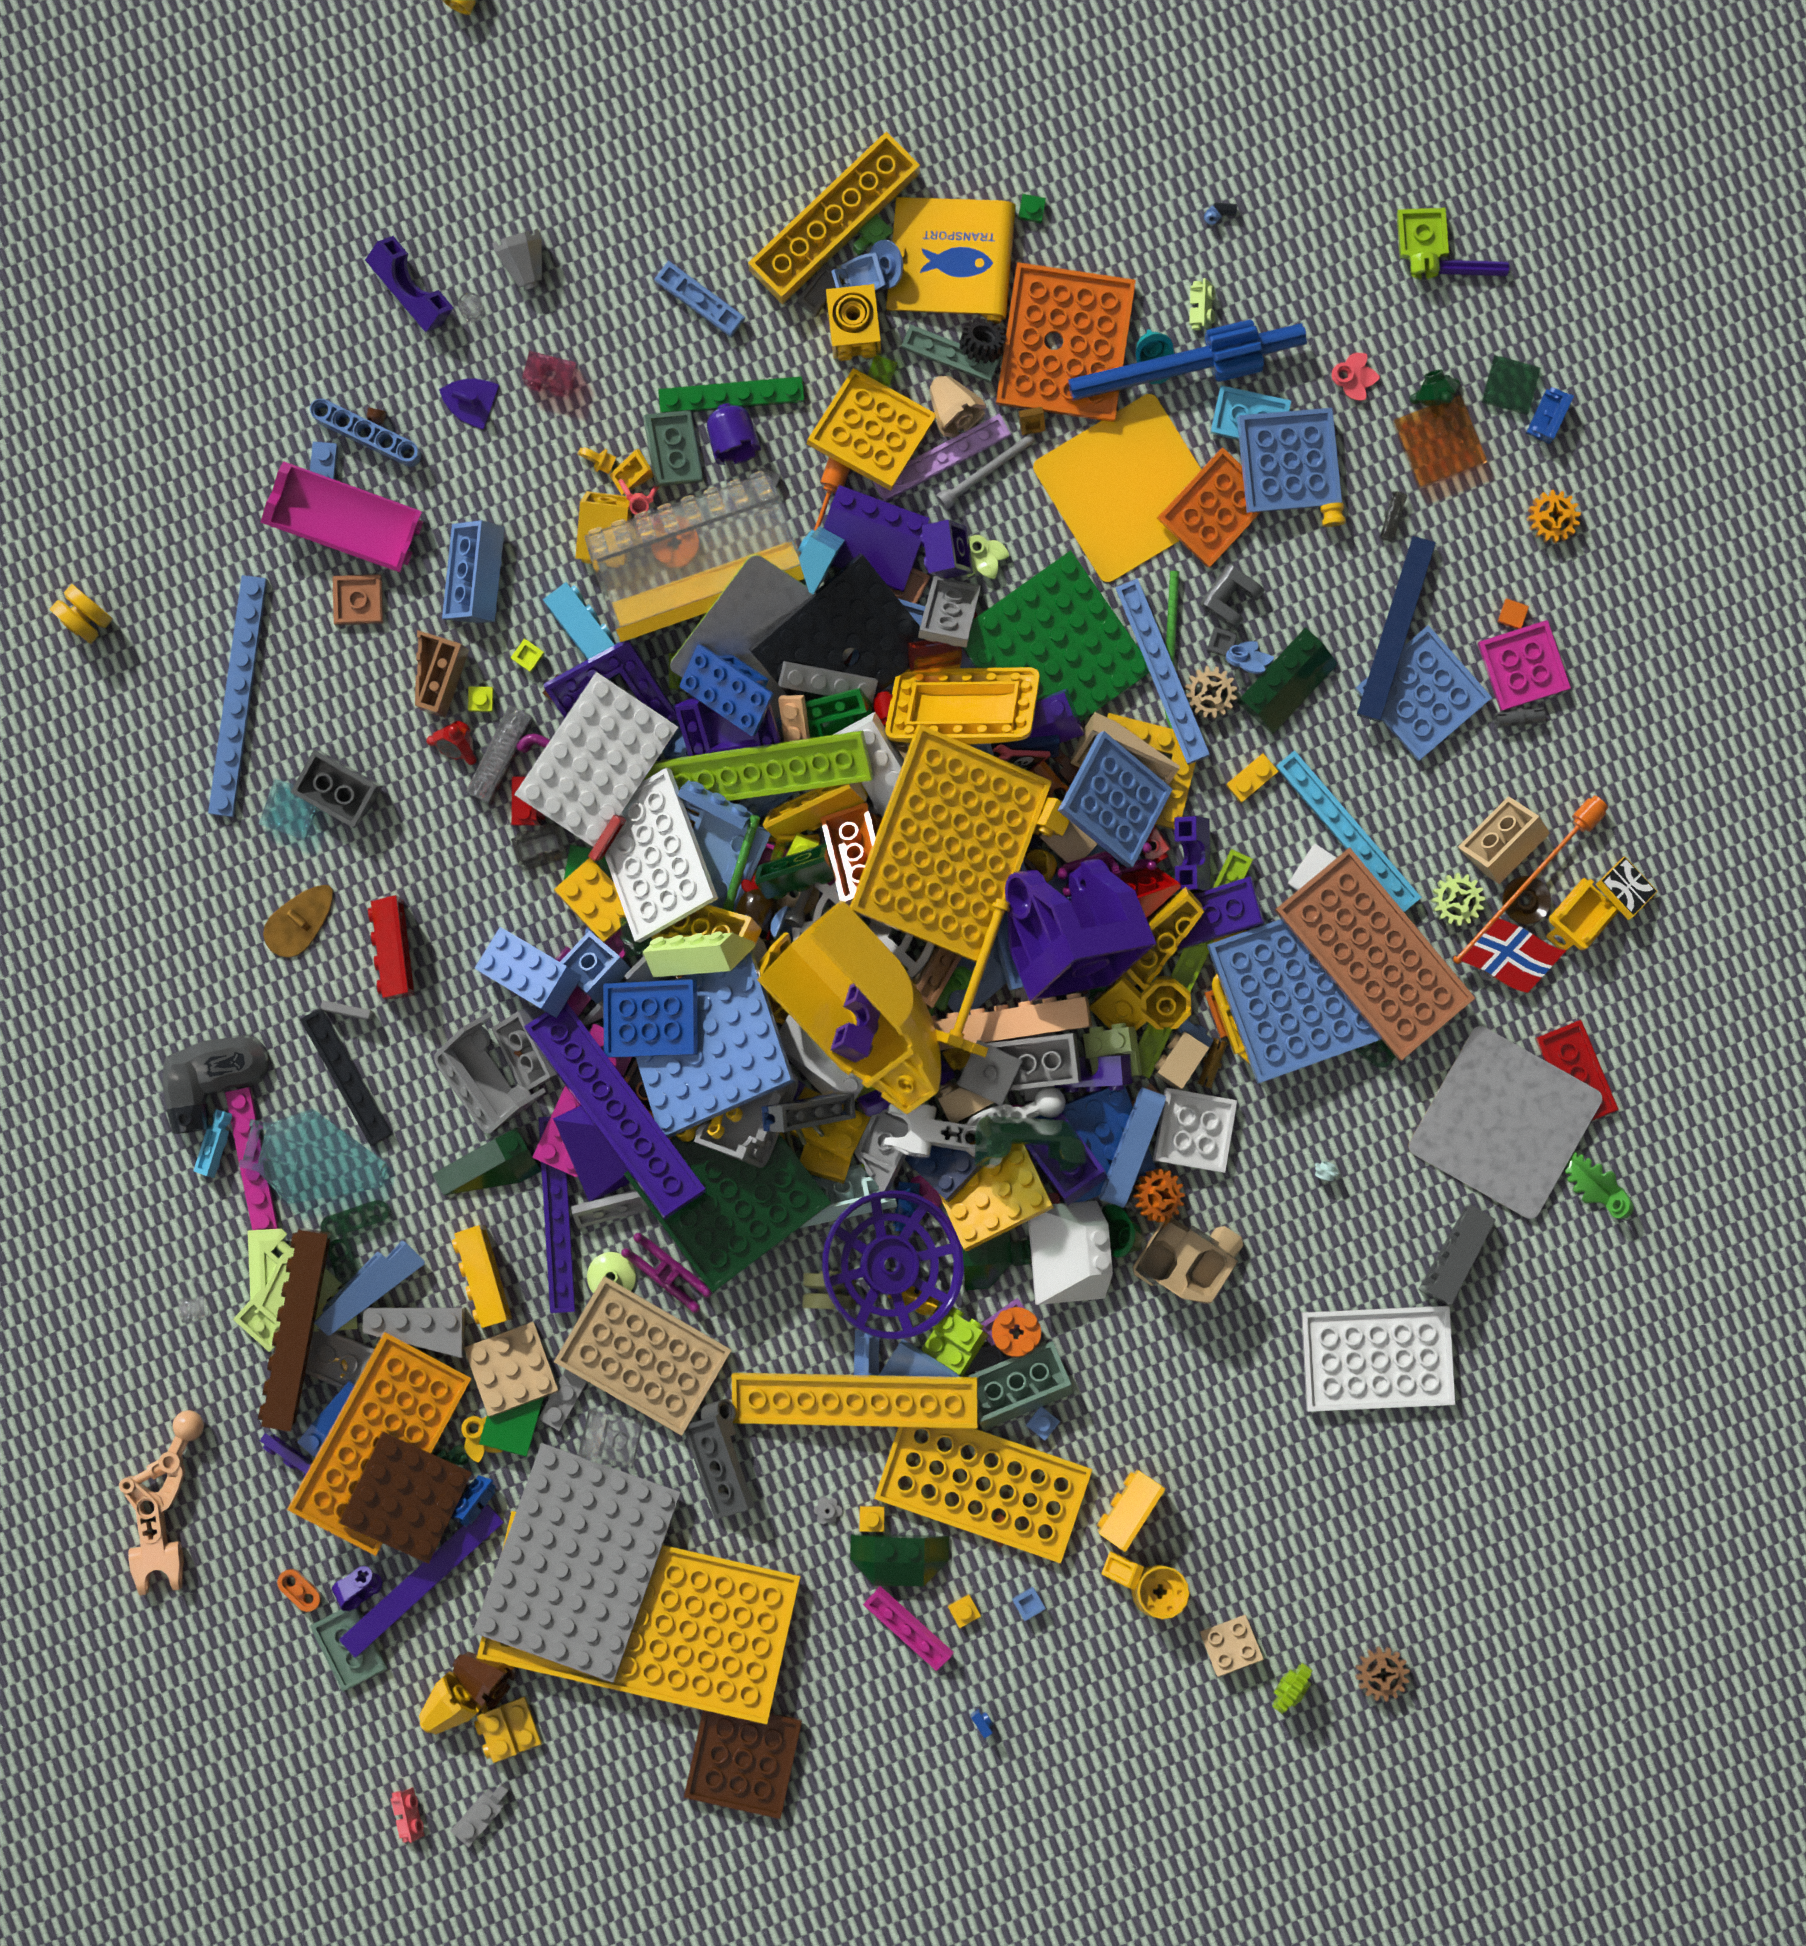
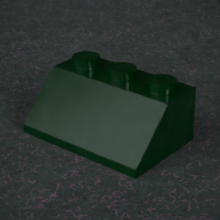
M825 843L758 865L754 880L765 898L773 897L774 899H780L788 894L787 892L793 890L801 892L810 888L812 884L818 882L826 884L832 881L834 873L827 844Z

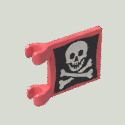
M1001 744L993 749V752H998L1001 755L997 758L1027 771H1032L1051 756L1050 751L1011 750Z

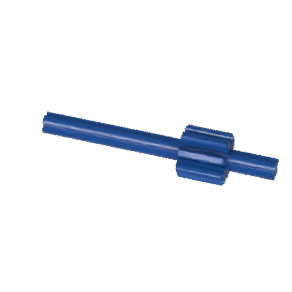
M1250 319L1207 329L1205 347L1068 379L1070 395L1073 401L1207 368L1211 369L1212 375H1214L1215 380L1218 382L1258 373L1263 370L1264 366L1262 355L1307 345L1306 330L1303 324L1300 323L1259 333L1257 327L1254 326V322Z

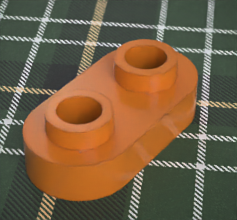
M287 1569L279 1575L277 1580L279 1590L300 1610L310 1612L320 1605L322 1598L320 1591L298 1570ZM289 1577L295 1579V1585L291 1586L288 1584L287 1580ZM306 1594L313 1596L311 1603L305 1600Z

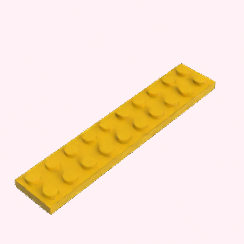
M733 1373L732 1403L736 1410V1416L732 1422L747 1424L978 1428V1377Z

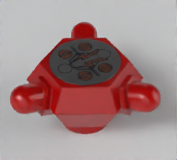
M455 721L434 732L433 735L428 736L426 739L429 746H436L442 754L455 760L459 758L464 759L469 765H474L477 761L476 756L473 754V742L470 736L471 729L464 722Z

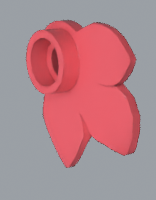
M1365 353L1351 354L1345 363L1337 364L1331 373L1333 382L1343 387L1346 396L1358 401L1366 399L1365 388L1372 386L1380 378L1373 369L1365 366L1367 362V354ZM1345 372L1347 374V378H1340L1339 373Z

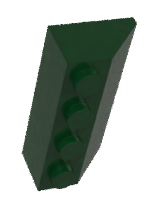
M1305 627L1239 698L1237 703L1273 735L1338 663L1326 646Z

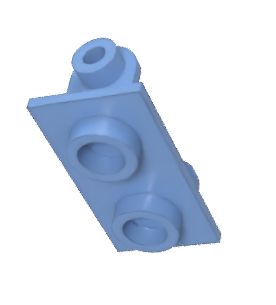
M855 1330L854 1375H878L879 1337Z

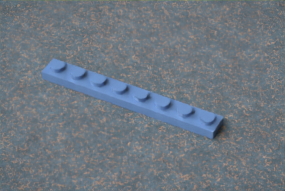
M1138 578L1116 587L1187 765L1209 757V751Z

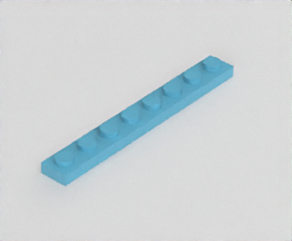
M1295 750L1276 765V769L1346 850L1349 847L1353 850L1403 912L1422 898Z

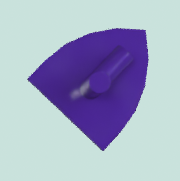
M476 378L462 379L440 388L439 392L446 406L457 418L473 427L484 430L499 384Z

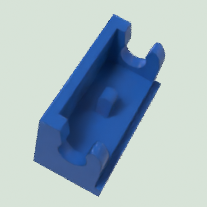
M1553 387L1550 390L1546 389L1526 434L1550 444L1554 440L1574 396Z

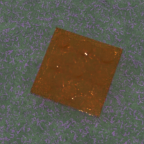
M1461 395L1455 396L1449 404L1429 406L1394 419L1392 422L1418 488L1487 462Z

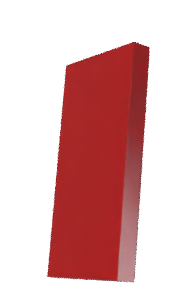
M1582 1020L1535 1038L1545 1061L1601 1093L1602 1102L1591 1121L1619 1110Z

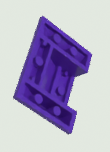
M695 697L676 704L674 707L688 756L781 743L771 704L755 736H750Z
M581 1106L553 1118L589 1202L630 1183L624 1175L628 1171Z

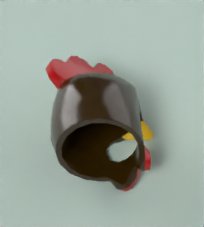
M754 875L751 882L748 879L741 881V888L744 890V893L737 904L735 913L751 917L762 929L759 937L769 940L771 937V917L781 908L779 907L778 899L773 897L765 898L755 883L756 875Z

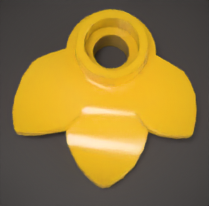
M477 1416L468 1417L464 1420L461 1427L462 1434L466 1438L464 1449L467 1455L475 1462H480L484 1451L490 1453L503 1452L479 1445L486 1417L482 1419ZM471 1424L478 1425L479 1430L477 1433L469 1431Z

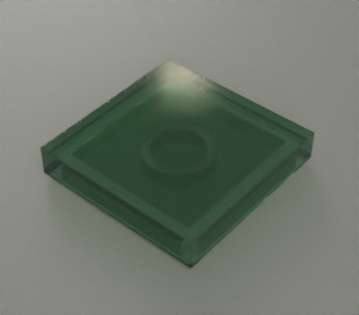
M1494 355L1481 403L1528 415L1541 367Z

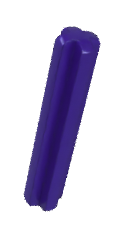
M1439 261V274L1507 276L1509 274L1508 262Z

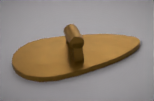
M329 885L315 886L303 891L282 905L269 917L264 926L263 936L265 944L271 952L281 957L290 958L298 956L308 948L330 911L333 889Z

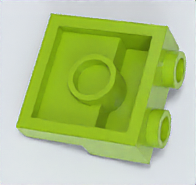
M952 1306L948 1314L937 1325L932 1327L934 1330L921 1350L963 1377L989 1335L982 1331L984 1327L982 1324L974 1319H971L970 1322L963 1319L965 1313Z

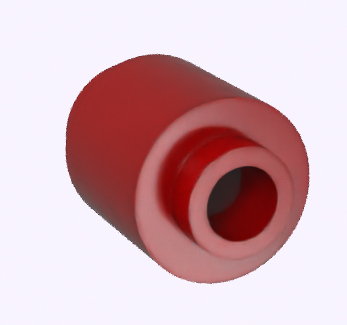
M888 691L876 694V698L873 699L872 703L874 712H876L884 727H886L890 702L893 698V695Z

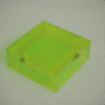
M876 355L867 376L889 387L898 362Z

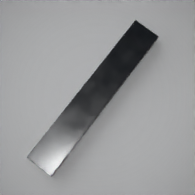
M319 1008L301 1018L302 1025L370 1146L372 1147L393 1135L326 1013Z

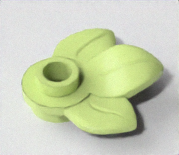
M981 535L969 537L973 573L968 574L967 577L979 571L983 576L995 579L998 573L997 560L1008 558V550L997 540L987 541ZM980 543L982 548L979 551H975L972 545Z

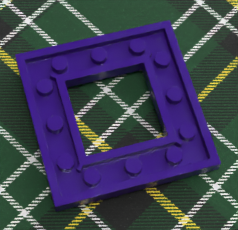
M630 640L619 642L544 683V689L563 717L566 718L596 672L606 679L621 673L639 701L670 722L678 719L674 706Z

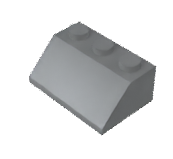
M536 1005L517 1011L491 1028L518 1085L523 1086L529 1091L558 1077V1074L524 1029L525 1025L544 1014L543 1010ZM522 1050L521 1053L523 1054L518 1057L514 1052Z

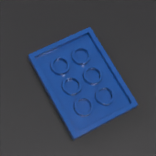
M697 980L603 984L604 1053L608 1058L698 1055Z

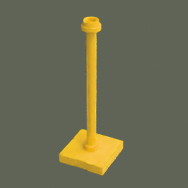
M998 898L992 904L995 907V911L953 1030L950 1029L949 1033L936 1030L938 1042L982 1057H986L988 1048L963 1039L965 1035L963 1030L1005 911L1010 912L1011 909L1009 908V902Z

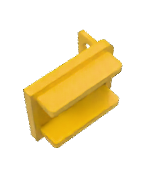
M1582 878L1549 916V922L1555 928L1546 935V938L1559 949L1568 950L1571 946L1575 945L1579 950H1586L1619 912L1616 906L1592 885L1594 881L1591 878L1589 880ZM1555 935L1561 936L1566 944L1558 942Z

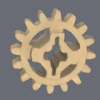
M1206 666L1204 673L1199 669L1196 670L1197 677L1190 676L1188 680L1192 684H1186L1184 688L1190 691V693L1185 695L1187 699L1191 700L1189 703L1190 707L1194 706L1196 708L1194 714L1197 715L1199 712H1202L1203 719L1208 714H1211L1212 719H1216L1218 712L1221 716H1224L1226 714L1224 708L1231 710L1233 707L1229 701H1236L1237 699L1235 695H1232L1237 690V687L1230 685L1234 678L1227 679L1226 670L1222 674L1218 673L1219 667L1217 666L1214 671H1210L1209 666ZM1209 677L1216 678V679H1218V680H1220V681H1219V682L1210 681ZM1199 683L1201 691L1195 696V687ZM1207 688L1210 691L1218 688L1214 698L1211 695L1203 697L1208 690ZM1226 689V699L1223 703L1220 696L1221 692ZM1201 704H1210L1212 708L1204 707Z

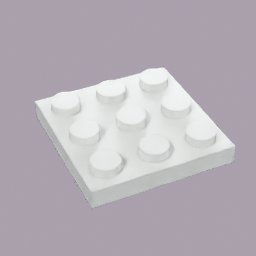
M1165 1088L1164 1095L1166 1100L1160 1115L1153 1160L1225 1173L1237 1100Z

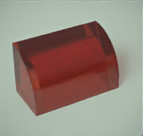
M927 640L908 643L910 672L959 665L962 658V646H952L947 643Z

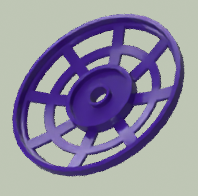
M888 1190L875 1192L849 1205L832 1225L823 1251L822 1270L824 1283L837 1311L856 1329L883 1339L914 1337L937 1325L954 1305L964 1276L962 1245L949 1218L931 1201L906 1191ZM881 1199H902L913 1202L918 1207L910 1218L896 1213L883 1214ZM871 1202L873 1216L861 1222L851 1234L840 1226L844 1219L863 1204ZM927 1211L940 1223L950 1244L935 1247L929 1233L919 1224ZM884 1221L900 1222L905 1224V1227L899 1236L886 1235ZM874 1224L876 1239L872 1240L868 1245L857 1239V1236L865 1228ZM914 1230L923 1239L927 1250L916 1252L915 1248L908 1241ZM836 1235L845 1242L841 1256V1273L829 1276V1252L832 1240ZM852 1247L861 1253L862 1256L860 1268L848 1271V1258ZM952 1254L953 1277L947 1294L935 1287L939 1273L938 1257ZM888 1258L893 1259L895 1262V1268L892 1272L887 1271L885 1268V1261ZM930 1259V1275L928 1282H925L917 1277L919 1262ZM863 1277L866 1284L870 1287L865 1300L856 1292L851 1280ZM841 1283L845 1284L850 1296L861 1306L856 1319L850 1316L841 1306L832 1286ZM911 1286L922 1291L917 1299L907 1306L904 1305L902 1292ZM878 1294L891 1295L895 1309H882L873 1306ZM929 1296L942 1302L940 1308L929 1319L912 1328L908 1313L920 1307ZM870 1312L883 1317L898 1316L903 1331H880L866 1326L865 1323Z

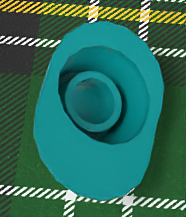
M1147 329V333L1141 336L1137 342V363L1174 354L1171 338L1159 332H1152L1150 329ZM1169 378L1162 379V380H1157V381H1153V382H1149V383H1150V384H1161V383H1163V382H1166Z

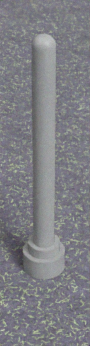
M1031 434L1027 435L952 490L943 489L936 494V498L946 511L955 505L954 502L957 501V497L1034 443L1035 437Z

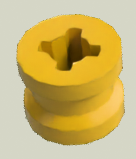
M1329 503L1320 506V512L1324 516L1322 520L1323 527H1335L1346 524V517L1343 516L1344 503Z

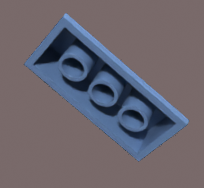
M483 520L452 524L442 619L473 623L495 622L505 526Z

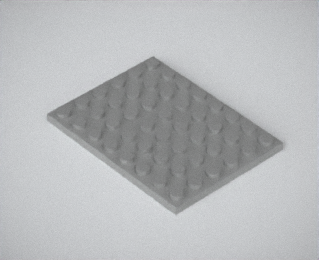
M541 1443L473 1633L613 1683L681 1492Z

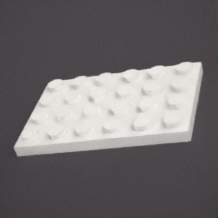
M596 672L514 795L594 847L613 815L619 816L678 729V726Z
M668 768L641 782L620 815L626 818V822L605 854V859L634 941L639 943L718 899L683 800L678 796L679 789L672 770Z
M1450 1306L1301 1312L1306 1408L1308 1412L1455 1405Z

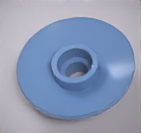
M880 240L872 246L870 253L877 252L886 282V285L881 288L890 289L895 287L902 277L903 259L899 248L892 241Z

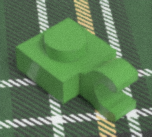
M876 214L859 230V234L862 237L855 241L852 250L860 256L870 245L873 246L880 240H887L893 234V230Z

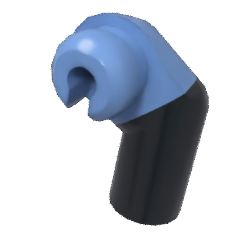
M1214 203L1204 214L1205 222L1209 225H1214L1223 215L1236 216L1237 204Z

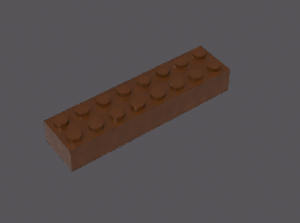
M301 1228L292 1235L290 1248H294L293 1257L288 1258L286 1272L290 1273L289 1280L283 1283L281 1297H285L284 1305L278 1309L276 1320L280 1322L279 1330L274 1332L272 1346H275L276 1349L275 1354L269 1357L267 1371H271L270 1379L265 1380L262 1395L266 1396V1402L260 1406L258 1420H262L261 1427L291 1432L296 1426L314 1331V1321L316 1320L332 1235L330 1232Z

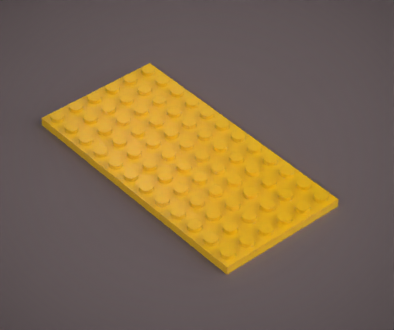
M511 1511L510 1520H509V1524H508V1528H507V1532H506V1536H505L504 1545H505V1542H506L508 1533H509V1531H510L512 1522H513V1520H514L516 1511ZM662 1545L613 1683L484 1636L481 1637L477 1658L768 1724L801 1576Z

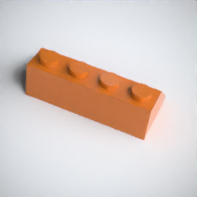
M867 802L820 817L840 901L843 900L849 907L876 838Z

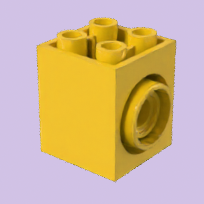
M874 284L826 289L833 359L838 358L839 361L851 360L852 356L862 355V358L876 357V354H880L881 340Z

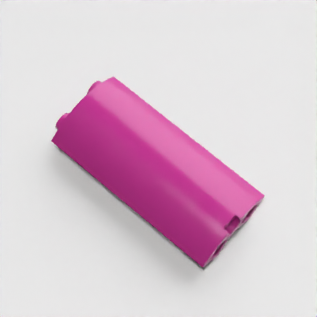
M283 461L277 472L273 490L266 501L260 523L400 572L403 564L408 566L412 552L409 551L414 534H420L424 521L420 520L422 513L420 510Z

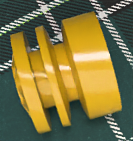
M1161 1565L1148 1566L1143 1569L1136 1590L1131 1589L1132 1598L1137 1608L1148 1616L1160 1619L1173 1618L1181 1613L1189 1597L1188 1583L1183 1575L1174 1568ZM1158 1585L1159 1588L1164 1590L1163 1594H1159V1598H1157L1156 1594H1153V1589H1157Z

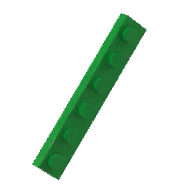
M802 376L658 389L660 413L691 410V412L717 410L718 406L726 403L741 407H756L804 402Z

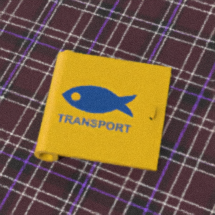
M896 197L892 242L901 252L903 273L899 283L895 287L888 289L886 310L981 314L982 317L987 319V322L992 321L993 324L1001 323V320L1006 319L1016 204L1002 200Z

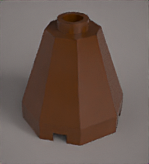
M472 1652L460 1654L452 1665L454 1667V1676L475 1707L484 1714L488 1712L487 1707L492 1710L499 1704L511 1687L507 1684L509 1679L514 1681L516 1677L514 1667L505 1663L478 1659L477 1654Z

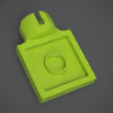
M1446 208L1398 209L1397 227L1400 259L1405 258L1410 261L1413 278L1422 279L1421 273L1424 272L1426 279L1436 277L1440 271L1439 258L1448 257L1449 254Z

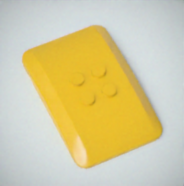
M1030 667L907 669L904 673L895 677L892 691L893 698L890 702L885 727L886 737L891 741L911 743L917 725L921 724L965 744H988L1024 740L1032 732L1040 682L1039 672Z

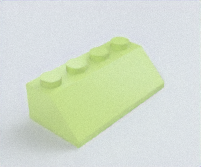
M715 932L711 935L698 933L690 937L678 935L668 939L663 937L655 938L643 951V954L653 977L731 971L756 945L753 941L735 933L722 934V932Z

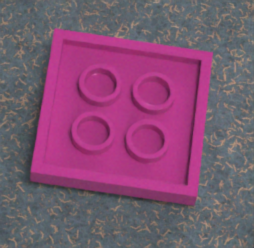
M1548 620L1477 643L1500 712L1571 689Z

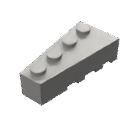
M366 1308L363 1310V1333L381 1337L386 1332L406 1344L463 1358L465 1357L466 1308Z

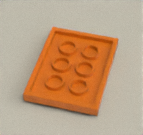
M1222 447L1158 515L1157 519L1209 568L1261 512L1247 513L1242 465Z

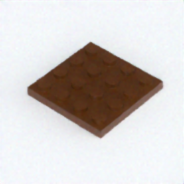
M381 1431L338 1523L429 1564L472 1472Z
M703 1710L684 1798L781 1819L802 1719L770 1712L768 1724Z

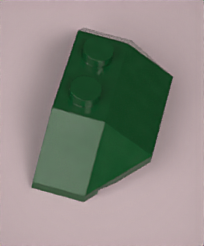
M1010 1230L968 1251H965L962 1247L965 1291L990 1289L1012 1263Z
M851 1534L850 1560L874 1586L924 1587L949 1561V1536Z

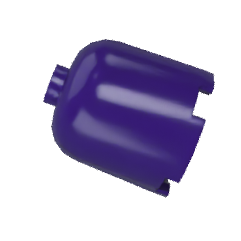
M730 403L722 404L709 416L707 431L713 456L717 464L725 465L724 461L731 460L734 461V464L746 462L756 456V450L761 451L751 416L744 407L731 405Z

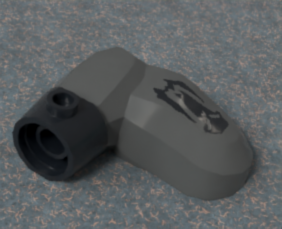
M244 1034L202 1041L165 1058L163 1093L173 1134L208 1129V1104H205V1101L209 1094L223 1092L230 1088L253 1087L262 1082L269 1068V1056L266 1047L258 1038Z

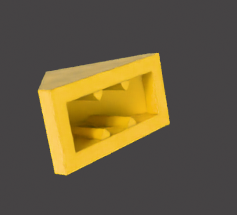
M640 449L632 452L610 474L621 495L625 493L620 486L619 479H623L629 491L654 477L652 469Z

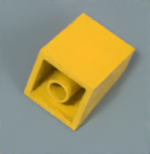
M586 491L579 506L576 559H582L581 562L588 564L601 561L605 562L607 566L612 567L624 564L627 558L632 512L626 496Z

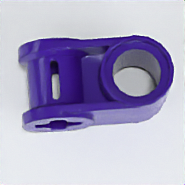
M361 1566L345 1578L337 1581L332 1586V1591L341 1610L351 1611L372 1595L378 1593L383 1581L369 1567Z

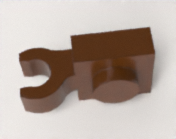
M1059 749V756L1051 758L1063 767L1058 774L1071 786L1080 767L1071 764V760Z

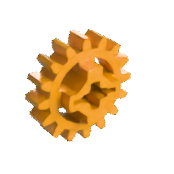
M1551 490L1549 496L1543 492L1540 494V499L1535 498L1532 501L1535 506L1528 508L1532 515L1527 517V521L1533 522L1529 528L1530 530L1536 529L1538 531L1535 535L1536 538L1543 535L1544 542L1552 538L1555 544L1558 542L1559 537L1565 541L1568 538L1567 534L1572 536L1576 532L1573 527L1580 525V522L1575 519L1581 515V512H1575L1574 509L1578 506V503L1571 504V495L1564 498V491L1556 495L1555 491ZM1547 503L1546 511L1539 512L1540 507ZM1552 512L1554 516H1558L1556 521H1554L1553 517H1549ZM1569 521L1567 527L1560 531L1561 523Z

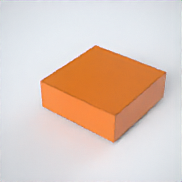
M1506 598L1497 622L1520 629L1529 606Z

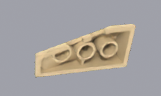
M1094 712L1083 729L1084 735L1080 737L1070 762L1077 767H1081L1096 736L1100 732L1105 731L1167 785H1169L1180 767L1116 721Z

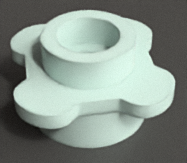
M1327 1161L1315 1163V1176L1318 1178L1334 1181L1335 1176L1339 1175V1170L1335 1168L1334 1164Z

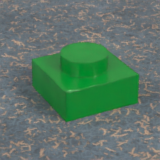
M1022 194L1018 220L1041 224L1046 198Z

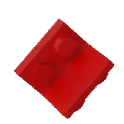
M512 777L511 825L542 826V820L546 819V815L514 795L526 777Z

